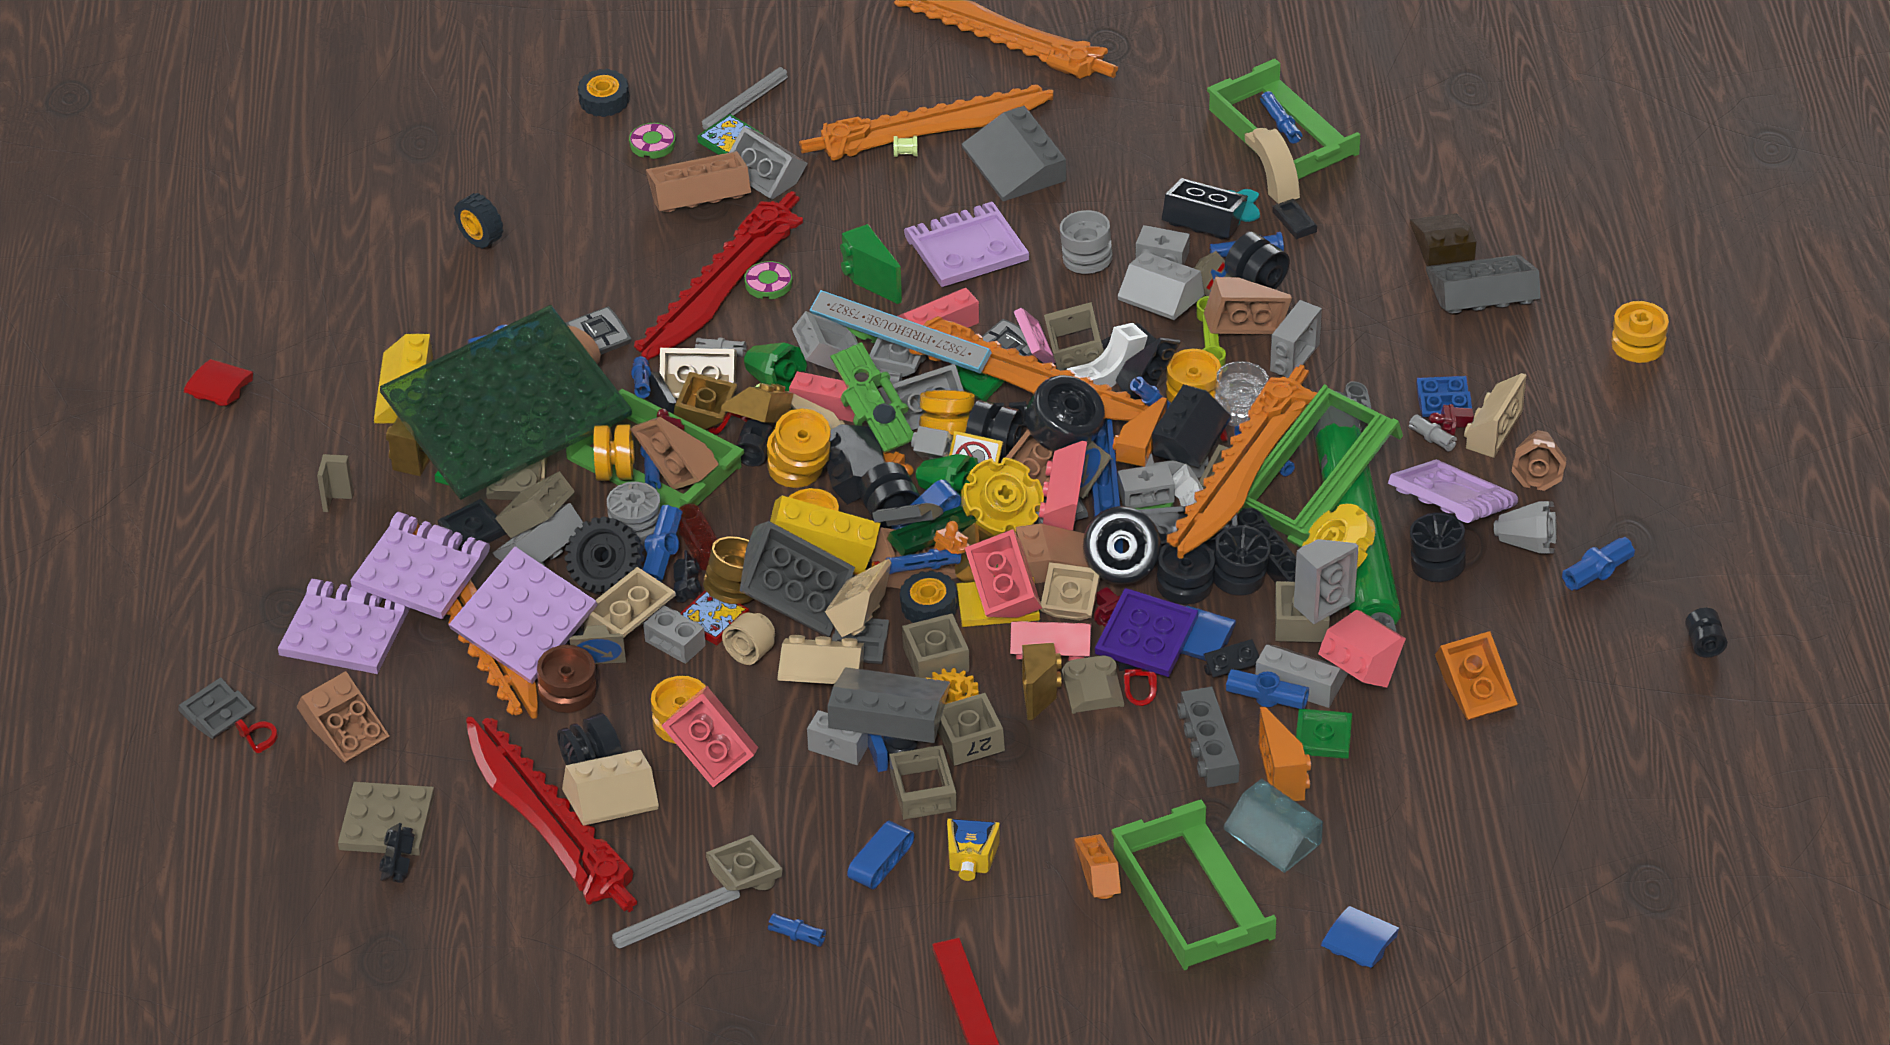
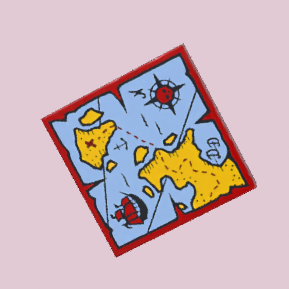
M704 591L680 614L693 622H698L704 627L705 639L717 646L723 640V631L743 613H749V608L741 604H729L719 601Z

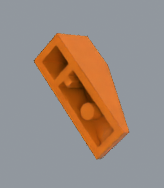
M1160 398L1126 423L1120 435H1115L1113 450H1116V461L1146 466L1153 450L1152 432L1167 410V398Z
M1102 835L1075 838V846L1085 879L1093 897L1107 899L1113 897V894L1121 893L1118 862Z

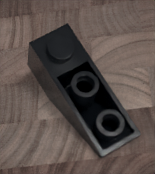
M1158 338L1129 358L1115 380L1122 391L1129 393L1132 399H1142L1130 389L1131 381L1134 378L1137 380L1138 376L1142 377L1149 385L1156 387L1179 347L1180 340Z

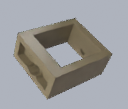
M1092 302L1044 315L1058 370L1061 371L1088 364L1104 352ZM1092 328L1094 341L1059 349L1057 337Z
M559 471L521 491L495 519L508 536L513 538L548 520L575 491Z
M942 745L889 754L890 774L903 820L957 811L956 790ZM938 769L942 787L905 793L901 775Z

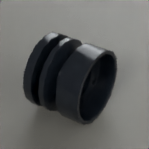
M603 713L583 719V729L577 723L570 725L569 729L565 727L557 732L559 748L566 765L623 753L616 731Z

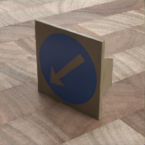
M1093 441L1086 447L1079 491L1081 498L1088 497L1087 494L1109 460H1112L1111 455Z
M606 625L586 626L583 635L570 637V645L585 649L592 655L595 664L626 662L623 634H609Z

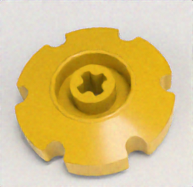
M990 458L977 464L968 474L967 480L970 483H965L961 491L962 506L967 516H974L977 520L976 524L994 536L1012 529L1016 533V527L1034 525L1039 516L1035 511L1039 512L1041 502L1044 503L1041 483L1038 479H1031L1028 475L1030 469L1019 461L1003 458L1001 463H995Z
M1342 504L1334 512L1328 510L1316 520L1308 531L1310 533L1309 538L1303 542L1302 546L1308 545L1317 539L1356 543L1358 545V568L1368 555L1366 553L1367 548L1374 542L1375 525L1373 520L1359 506Z

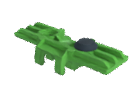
M858 343L831 355V360L847 386V389L842 393L841 402L844 407L850 405L855 414L853 419L854 425L862 426V423L867 421L884 453L911 442L914 433L903 415L909 408L906 403L901 401L890 381L891 376L887 371L880 373L879 369L877 370L863 343ZM863 372L869 378L864 382H859L855 379V375ZM880 385L883 387L891 404H885L876 387Z

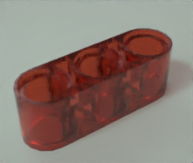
M685 504L679 508L682 511L679 532L692 556L698 560L700 568L706 571L713 543L718 539L701 509L695 504Z

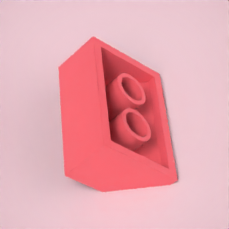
M963 288L900 314L897 317L923 325L926 321L939 316L944 320L969 328L979 323V301L967 288Z
M797 371L789 387V392L833 412L840 420L853 422L855 416L850 405L844 407L841 402L842 393L847 389L843 380Z
M1080 441L1054 451L1053 461L1048 460L1045 475L1050 476V481H1044L1043 486L1044 497H1047L1046 503L1041 502L1039 517L1044 518L1043 524L1073 531L1087 446L1086 441Z
M1013 529L965 547L987 617H1021L1042 609L1022 543Z
M1355 610L1327 629L1318 654L1363 683L1387 688L1406 638L1362 611Z
M1012 621L1010 654H1016V659H1022V645L1054 643L1055 653L1069 656V661L1085 658V656H1090L1092 623Z
M708 686L689 699L661 725L712 787H715L752 758L758 749V746Z

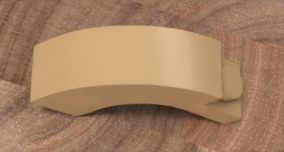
M1257 128L1253 132L1246 133L1245 143L1259 155L1264 165L1267 176L1268 195L1278 204L1290 199L1300 198L1295 164L1281 134L1276 129L1268 130L1267 128Z

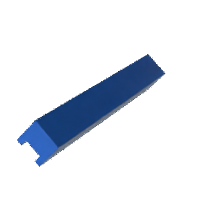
M1106 418L1093 442L1111 455L1112 460H1109L1091 488L1093 518L1106 509L1120 506L1115 450H1113L1112 419ZM1118 540L1114 544V548L1118 553H1123V540Z

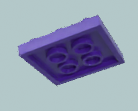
M1125 588L1095 646V654L1109 656L1116 661L1169 677L1198 619V610Z

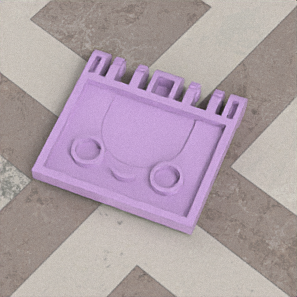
M993 202L983 204L982 208L981 206L974 207V218H972L967 210H963L960 213L961 217L958 213H953L941 217L940 222L937 219L931 220L932 231H929L923 223L917 224V228L911 226L904 229L907 241L910 245L914 246L941 287L1029 260V252Z
M1437 459L1390 475L1388 484L1395 486L1398 492L1416 495L1419 501L1427 504L1434 503L1439 505L1442 511L1451 514L1455 513L1457 519L1465 523L1514 507L1518 503V497L1515 493Z
M397 512L391 519L389 528L352 577L351 585L362 591L443 619L487 556L490 545L480 540L476 542L475 538L470 537L463 544L462 551H458L457 549L462 542V535L456 532L453 534L452 530L438 525H433L432 527L429 522L425 521L418 528L417 535H413L414 530L417 528L418 520L415 517H409L407 514Z
M311 579L307 586L306 595L278 647L279 655L378 674L410 608L387 599L384 608H381L379 605L382 597L371 595V593L351 587L348 592L349 587L344 584L339 586L336 599L330 598L333 593L332 582L326 581L324 583L323 580Z

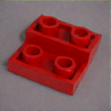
M210 359L193 374L184 387V393L191 394L196 399H207L214 401L217 405L226 406L239 398L240 388L253 381V372Z

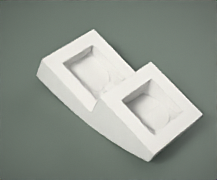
M1184 464L1172 477L1175 483V496L1179 498L1181 506H1188L1197 502L1194 500L1195 492L1203 490V487L1188 464Z

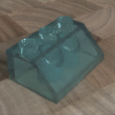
M1262 778L1242 794L1224 824L1225 831L1284 873L1322 843L1323 821Z

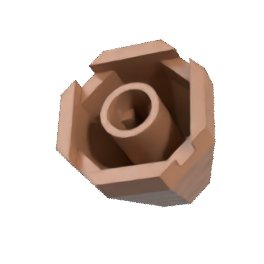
M1537 430L1530 434L1516 448L1511 472L1523 487L1530 488V486H1536L1537 490L1545 491L1562 481L1566 457L1548 432Z

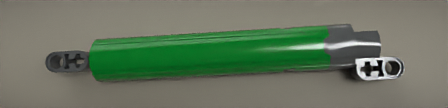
M1356 381L1349 382L1345 387L1344 393L1338 392L1371 409L1368 390L1362 383ZM1331 405L1312 428L1323 483L1361 435L1367 424ZM1368 464L1332 512L1339 505L1354 504L1364 510L1367 516L1373 520L1375 525L1374 542L1366 550L1368 554L1366 559L1357 568L1355 602L1349 605L1350 614L1355 610H1360L1396 632L1395 625L1401 618V608Z

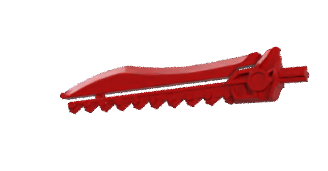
M791 191L787 193L779 203L761 201L739 225L738 230L735 231V239L725 242L723 246L724 251L713 255V264L703 266L701 270L703 275L691 279L690 286L692 287L680 291L679 298L681 299L669 303V312L659 315L657 317L658 324L646 329L645 335L647 337L635 341L634 348L642 353L641 356L649 360L660 354V348H673L701 329L714 317L726 296L747 270L781 239L787 238L790 235V229L796 228L803 223L802 217H798L791 212V209L800 200L796 196V192Z
M471 716L467 717L466 722L471 749L484 779L495 793L521 813L542 835L575 881L579 891H583L586 903L590 905L594 901H599L603 898H612L623 911H633V906L637 905V901L626 889L633 877V870L607 841L594 838V827L590 825L583 826L576 812L569 811V800L557 797L558 787L552 784H545L546 773L533 771L534 760L528 757L521 758L522 747L516 744H509V733L497 731L498 720L485 718L482 721L485 731L498 745L496 747L476 720ZM504 756H506L510 760V762L514 765V767L518 770V772L522 775V777L526 780V782L530 785V787L534 790V792L538 795V797L542 800V802L546 805V807L550 810V812L554 815V817L558 820V822L562 825V827L566 830V832L582 850V857L580 850L576 847V845L572 842V840L568 837V835L564 832V830L560 827V825L556 822V820L552 817V815L548 812V810L544 807V805L540 802V800L536 797V795L532 792V790L528 787V785L524 782V780L520 777V775L516 772V770L512 767V765ZM581 860L583 861V867H584V869H583V868L581 867V865H580V864H581Z

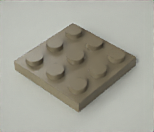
M354 782L338 840L339 850L385 853L387 845H384V838L387 830L398 823H402V827L412 828V833L415 835L412 852L406 855H420L434 800V787Z

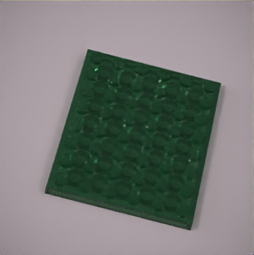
M552 305L380 386L382 396L460 500L593 435L594 426H611L632 416L631 407Z

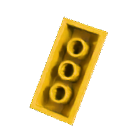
M405 334L383 353L374 423H394L397 417L427 399L433 359L430 334Z
M783 495L775 500L770 520L773 524L854 566L853 575H858L865 571L875 548L880 527L878 522L875 523L868 519Z

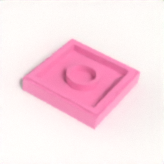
M1022 308L1014 311L1031 353L1043 363H1056L1039 321Z

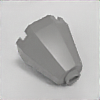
M1540 501L1499 515V520L1494 522L1495 536H1499V540L1537 553H1554L1555 548H1549L1550 542L1556 544V513L1550 512L1549 507H1554V503Z

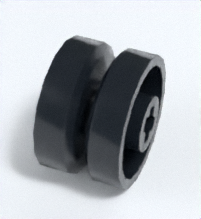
M1167 543L1161 548L1158 557L1157 590L1164 598L1178 604H1195L1203 601L1210 595L1213 587L1214 553L1207 545L1202 543L1184 554V558H1178V547H1173Z

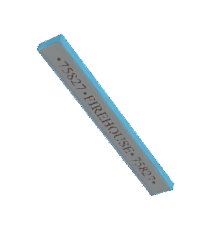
M820 290L810 308L812 314L980 374L992 354L989 348Z

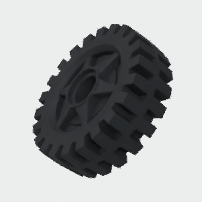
M608 517L592 518L591 522H583V527H577L574 530L576 534L574 536L571 535L568 539L571 543L566 545L565 549L568 552V555L565 556V562L568 563L566 568L571 573L572 579L589 592L603 595L636 567L643 568L640 564L644 562V556L642 555L644 549L643 545L640 544L639 536L636 535V532L631 527L617 519ZM608 550L609 556L607 560L601 562V554Z

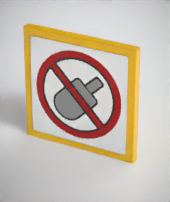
M954 431L949 456L955 454L967 455L977 458L978 463L992 458L995 463H999L1003 441Z

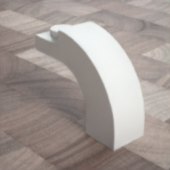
M1134 323L1116 326L1113 328L1107 348L1097 359L1088 364L1067 368L1066 370H1071L1075 373V377L1078 378L1090 377L1093 380V384H1108L1112 387L1117 384L1115 380L1125 362L1144 349L1148 336Z

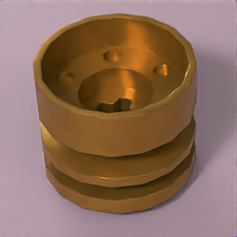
M723 537L713 543L703 582L705 591L711 597L729 604H743L754 599L740 592L745 552L749 543L748 539Z

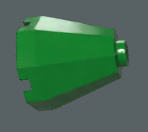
M784 342L753 346L744 357L746 370L759 382L768 385L773 383L785 386V391H789L797 371L805 372L807 368V362L801 348Z
M955 454L925 460L916 470L918 485L927 490L936 481L945 479L961 497L964 484L970 483L967 480V476L979 464L978 459L967 455Z

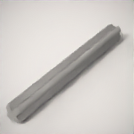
M782 67L777 68L702 121L703 129L707 130L729 114L734 116L783 82L788 77L786 69Z
M721 887L613 933V943L618 949L738 899L740 891L727 890L725 887Z

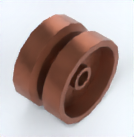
M575 645L552 647L542 654L537 664L538 695L541 702L547 708L557 712L571 713L582 710L590 705L596 693V671L592 655L585 649Z

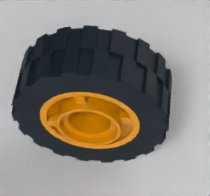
M598 69L597 71L589 72L587 75L585 74L578 85L581 108L593 116L606 117L620 113L629 103L630 96L627 79L624 78L622 73L620 74L618 71L610 69Z
M473 193L456 203L454 215L458 228L463 236L475 247H487L502 237L504 230L500 214H498L492 202L484 195Z
M929 570L928 572L922 571L918 574H913L904 581L900 588L902 613L911 623L948 614L955 615L956 608H958L955 582L951 580V577L944 575L942 572Z

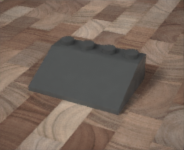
M1025 106L1003 112L962 143L964 151L1002 201L1066 181V158Z
M1520 255L1426 266V273L1439 305L1448 313H1459L1464 308L1482 310L1487 305L1506 307L1510 305V302L1529 304L1533 302V299H1541L1539 270Z
M767 521L755 526L745 552L740 592L829 637L834 625L825 611L845 582L852 577L855 567Z
M845 667L833 686L829 699L828 728L934 743L949 692L950 682Z

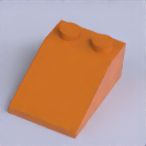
M1490 631L1440 646L1435 657L1442 676L1467 721L1518 705Z
M1260 707L1258 745L1272 803L1305 800V790L1310 788L1307 772L1311 770L1310 756L1304 753L1302 743L1266 707Z

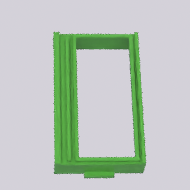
M1276 59L1254 67L1251 73L1235 80L1229 78L1207 88V92L1210 94L1209 110L1244 142L1245 134L1253 132L1257 128L1232 104L1262 91L1264 93L1270 91L1274 94L1286 113L1292 116L1300 126L1324 146L1293 160L1298 180L1337 163L1348 156L1359 155L1360 134L1356 132L1344 137L1280 80V62Z
M1324 384L1264 461L1252 483L1241 510L1244 508L1257 509L1272 528L1287 535L1289 542L1301 548L1303 542L1310 536L1308 531L1312 525L1328 510L1332 512L1389 436L1392 435L1401 440L1403 434L1399 421L1394 418L1390 419L1335 392ZM1330 405L1368 424L1295 520L1256 501Z
M621 389L604 405L599 403L580 420L582 425L565 439L567 459L595 473L594 448L590 447L594 442V426L608 425L610 428L622 416L636 424H640L657 418V412L662 408ZM668 412L669 417L681 419L684 431L703 442L713 452L714 458L719 464L684 494L661 483V487L658 489L656 483V489L660 495V507L663 505L677 507L682 511L681 518L686 520L689 517V513L736 469L741 468V456L744 454V449ZM613 465V475L609 481L616 485L626 482L645 483V474L633 468L632 480H619L616 475L615 465Z
M1202 799L1174 808L1171 811L1172 814L1146 823L1141 819L1112 829L1114 855L1184 970H1187L1188 966L1268 939L1270 941L1275 939L1276 917L1272 915L1265 918L1206 825V806ZM1180 836L1184 837L1239 926L1188 945L1132 852Z

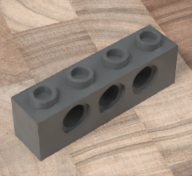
M1213 687L1181 692V703H1177V712L1179 719H1184L1186 738L1191 739L1190 749L1192 757H1197L1198 759L1197 770L1199 777H1204L1207 788L1239 782L1240 764Z

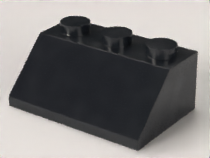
M1181 178L1165 194L1162 220L1169 222L1173 226L1189 227L1195 232L1211 233L1217 238H1229L1237 229L1248 196Z
M1183 384L1152 432L1153 455L1200 468L1229 423L1231 415L1206 390Z
M840 424L831 429L830 455L826 465L832 488L848 505L860 498L858 484L862 476L872 467L886 463L883 450L869 426Z

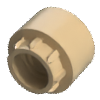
M743 613L723 631V644L735 660L742 664L752 665L773 647L775 629L766 616L760 613Z

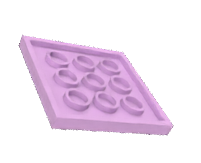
M514 547L449 623L450 629L533 684L537 679V664L542 654L552 647L565 645L597 607V602L517 547Z

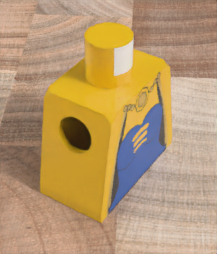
M948 819L947 835L950 869L952 871H959V877L965 881L973 880L976 872H989L1000 843V823Z

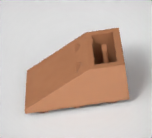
M346 671L301 696L297 705V709L310 728L344 763L390 737Z

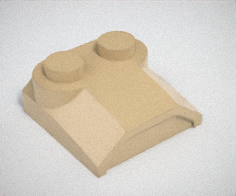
M1049 562L1041 601L1042 609L1040 611L1050 616L1080 621L1092 618L1097 592L1100 589V576L1088 567Z

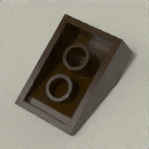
M1457 213L1410 219V225L1426 266L1475 260L1477 241L1471 226Z

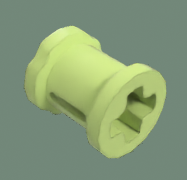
M894 136V157H898L899 154H913L914 157H917V136H913V138H898V136Z

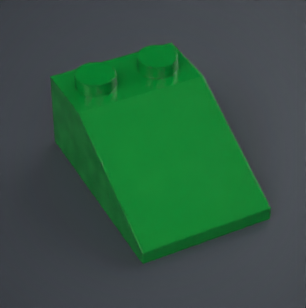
M866 224L842 233L840 249L843 255L841 268L844 275H848L853 283L896 304L902 303L901 266L870 226Z

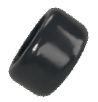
M1059 375L1046 379L1038 386L1027 404L1025 420L1032 437L1041 446L1054 452L1080 441H1086L1087 446L1094 441L1104 424L1105 408L1097 391L1088 383L1073 376Z
M1127 506L1111 507L1100 512L1089 523L1083 538V554L1088 567L1098 574L1101 580L1114 585H1129L1144 579L1156 566L1161 551L1160 534L1154 522L1142 511ZM1116 541H1127L1129 550L1126 553H1118L1114 548Z

